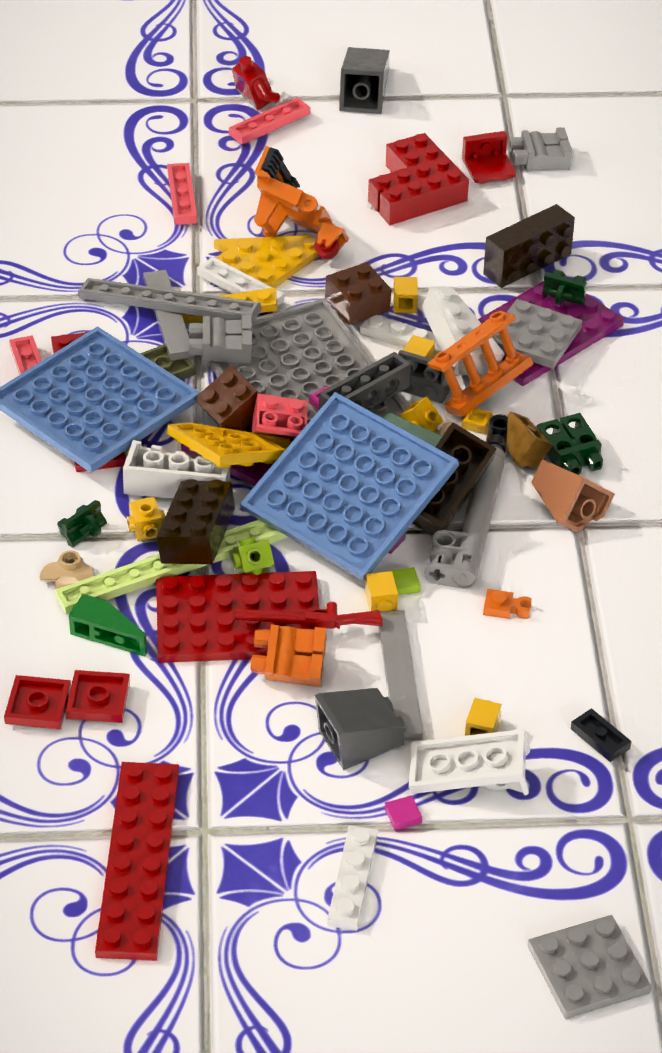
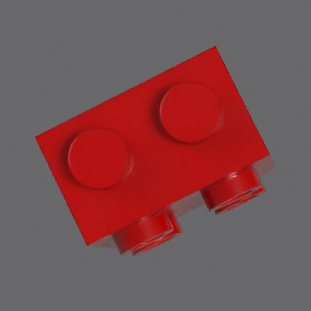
M506 131L463 137L462 160L475 183H487L516 177V170L506 154L508 139Z

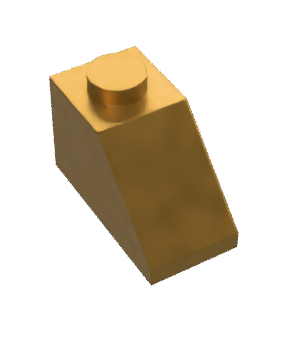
M510 411L507 424V450L513 456V462L522 468L528 466L537 469L553 444L528 417Z

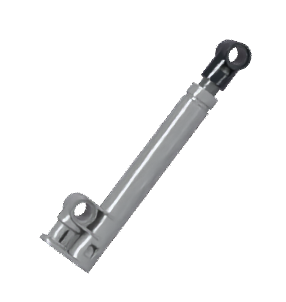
M497 414L489 420V429L485 442L494 446L497 450L492 463L471 493L462 532L440 530L433 535L432 549L429 556L431 563L424 570L425 578L431 583L462 589L472 588L476 584L506 460L508 416Z

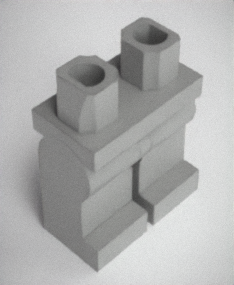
M556 127L555 133L522 130L521 137H510L509 150L513 152L514 165H525L526 171H533V168L536 170H570L573 151L565 127Z
M242 315V320H225L220 317L210 319V316H203V323H189V355H202V363H210V360L214 362L251 363L252 316Z

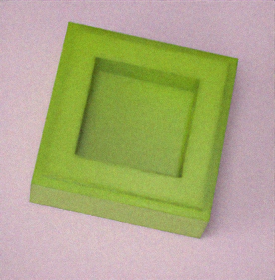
M415 567L389 570L393 572L398 595L420 592L421 585Z

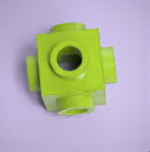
M255 537L240 540V546L233 547L234 553L231 554V560L234 569H238L239 573L247 572L259 575L263 573L262 568L275 565L269 539L256 542Z

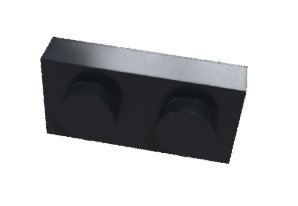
M592 708L571 721L570 729L609 762H612L631 749L632 741Z

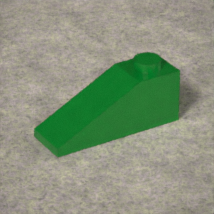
M85 594L81 595L69 614L70 635L146 656V634L108 601Z

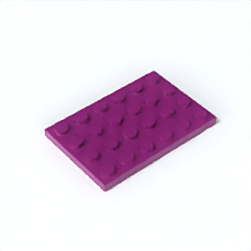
M544 281L478 319L482 324L490 318L491 314L497 311L507 313L515 300L519 299L583 320L582 328L555 367L624 325V318L587 293L585 294L583 305L565 300L561 305L556 304V298L542 294ZM505 353V355H504L502 361L506 359V356H507L506 353ZM533 362L531 367L513 380L521 386H525L552 368Z

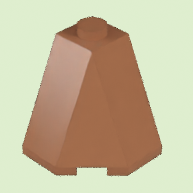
M543 459L531 481L557 523L575 532L584 529L586 523L603 518L615 493Z

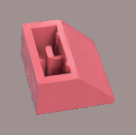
M258 393L252 418V433L295 439L307 425L308 401Z

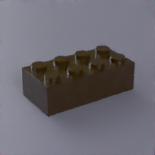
M555 204L487 236L483 275L500 288H503L571 255L575 217L558 204Z
M454 422L451 423L436 445V448L456 458L459 466L412 523L432 536L437 531L447 530L492 463L497 450L494 446Z
M189 479L180 482L157 534L161 564H213L235 510L232 481L218 479L197 481Z

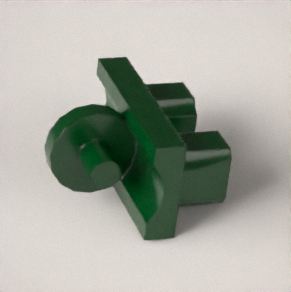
M556 269L552 273H545L543 295L556 298L555 303L561 305L564 300L583 305L587 285L586 277L577 275L572 279L565 277L566 274L563 271Z
M97 500L88 505L80 506L70 518H63L57 522L60 534L65 536L68 546L71 547L76 546L90 535L92 537L98 536L102 531L101 527L107 524L101 512V503Z

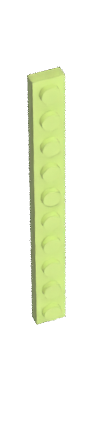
M261 520L227 530L213 563L230 558L231 554L234 553L233 547L240 546V540L255 537L256 542L269 539V542L273 543L288 536ZM157 554L55 589V598L64 613L69 614L82 594L102 600H109L155 584L156 579L178 576L210 564H161L160 555Z

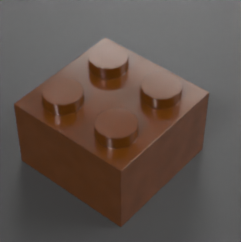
M368 262L326 276L325 299L348 325L390 311L392 289Z
M231 365L197 395L195 400L219 427L244 431L252 424L253 412L259 392Z

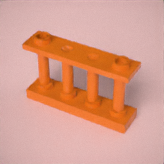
M503 311L491 314L488 320L445 351L437 353L435 358L427 363L429 368L444 372L453 395L449 401L444 403L448 413L463 417L533 365L531 356L516 352L506 327L516 320L515 315ZM497 333L507 354L506 359L499 364L489 343V339ZM479 346L489 367L488 372L479 377L470 354ZM461 359L471 381L470 385L464 390H461L452 368Z

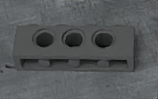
M394 351L320 392L319 410L334 392L367 410L373 408L410 387L411 363Z

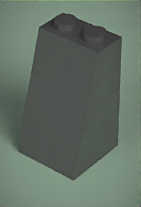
M348 47L341 67L339 111L382 114L389 72L390 50Z

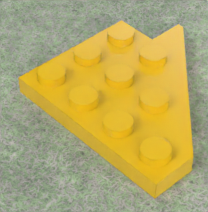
M309 235L214 240V248L222 252L216 259L272 288L278 287L319 257L314 246L316 239Z
M191 422L168 424L167 434L176 439V442L186 445L190 451L197 452L202 455L203 459L210 460L215 463L216 467L224 469L237 464L252 466L256 462L273 464L288 448L291 441L288 438Z

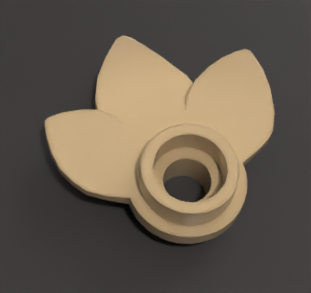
M68 550L63 552L56 562L46 564L40 572L39 578L43 582H55V588L58 589L93 577V570L84 564L83 558L78 552Z

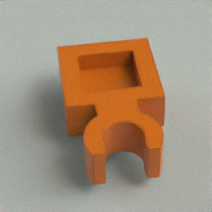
M487 589L483 615L510 619V614L512 613L520 618H529L532 598L526 596L513 598L514 592Z

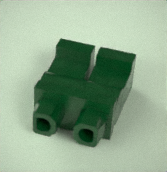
M581 413L561 417L560 422L558 419L537 424V428L553 444L547 453L552 464L577 475L582 472V467L588 466L592 471L602 469V444L599 439L597 440ZM575 422V428L570 427L568 424ZM553 428L552 434L547 433L546 430Z

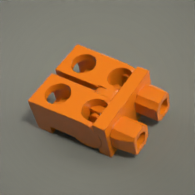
M271 624L270 630H255L254 647L268 648L267 656L252 655L251 672L265 675L268 681L276 680L321 687L327 640L326 628L315 627V630L300 629L289 626L279 627V625Z

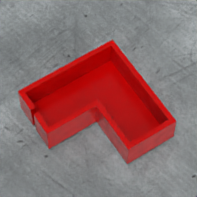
M426 133L416 134L415 136L386 144L385 166L391 173L368 179V202L377 212H380V216L389 226L468 201L469 179Z

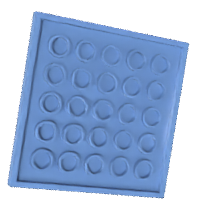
M97 326L0 387V411L92 473L130 448L133 440H142L196 404L195 398L201 392Z
M334 392L242 500L240 506L242 510L365 582L366 574L374 571L458 468L459 462L456 458Z

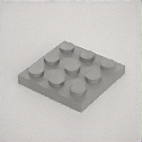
M516 299L507 311V313L513 314L516 317L515 321L506 326L516 352L531 356L534 363L552 369L582 328L583 320ZM495 334L492 338L502 351L506 353L499 334Z
M612 914L528 939L527 947L565 1019L649 994L651 991V984Z

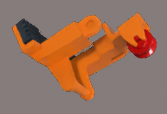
M266 146L254 172L257 176V187L261 192L254 222L263 229L265 237H275L287 219L318 234L314 246L321 258H334L349 240L345 230L332 223V219L325 207L320 206L319 210L317 209L318 201L314 196L298 189L300 184L287 169L280 151Z

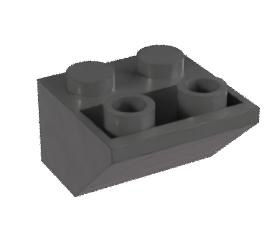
M400 350L398 354L411 363L410 387L401 392L421 398L428 397L429 400L442 404L451 391L444 372L428 367L427 363L432 359Z

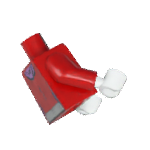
M241 57L239 63L232 68L236 91L257 110L271 102L283 104L294 99L284 91L281 95L273 92L266 73L252 61L251 57Z

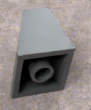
M378 688L325 692L314 695L319 732L343 770L405 744L404 732H406V725L401 716L395 715L389 697H384Z

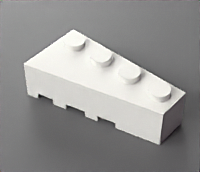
M430 286L422 309L441 351H445L481 325V323L452 286ZM491 337L489 343L499 364L505 353ZM479 346L470 354L478 374L484 375L488 372L489 367ZM462 359L452 366L454 367L455 375H468Z
M136 440L132 441L123 467L124 494L173 499L181 481L189 479L197 481H212L216 479L230 481V468H218L215 466V463L203 459L201 456L195 459L189 458L185 452L176 451L174 454L164 452L163 448L157 445H152L151 448L143 447L141 442Z

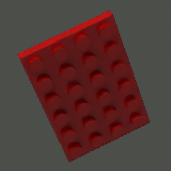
M316 571L261 573L259 575L247 573L169 576L156 579L158 663L251 659L252 655L267 656L268 648L254 647L255 630H270L271 624L279 625V627L289 626L315 630L316 626H304L303 624L248 620L233 621L234 609L305 614V611L311 612L314 609H320Z

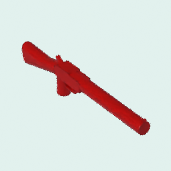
M335 602L327 603V609H314L311 612L305 611V614L234 609L233 621L248 620L303 624L304 626H316L327 629H340L341 625L349 624L383 626V619L379 610L337 615V603Z

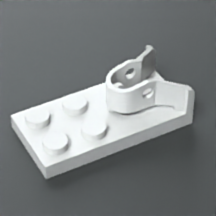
M519 729L412 742L409 776L411 794L483 786L491 790L512 789L523 792L524 796L528 795L529 787L525 778L526 755L530 753V745L525 730Z

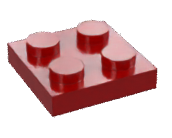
M74 670L66 708V719L123 723L130 686V674Z
M15 675L4 714L5 724L61 730L69 699L71 680Z

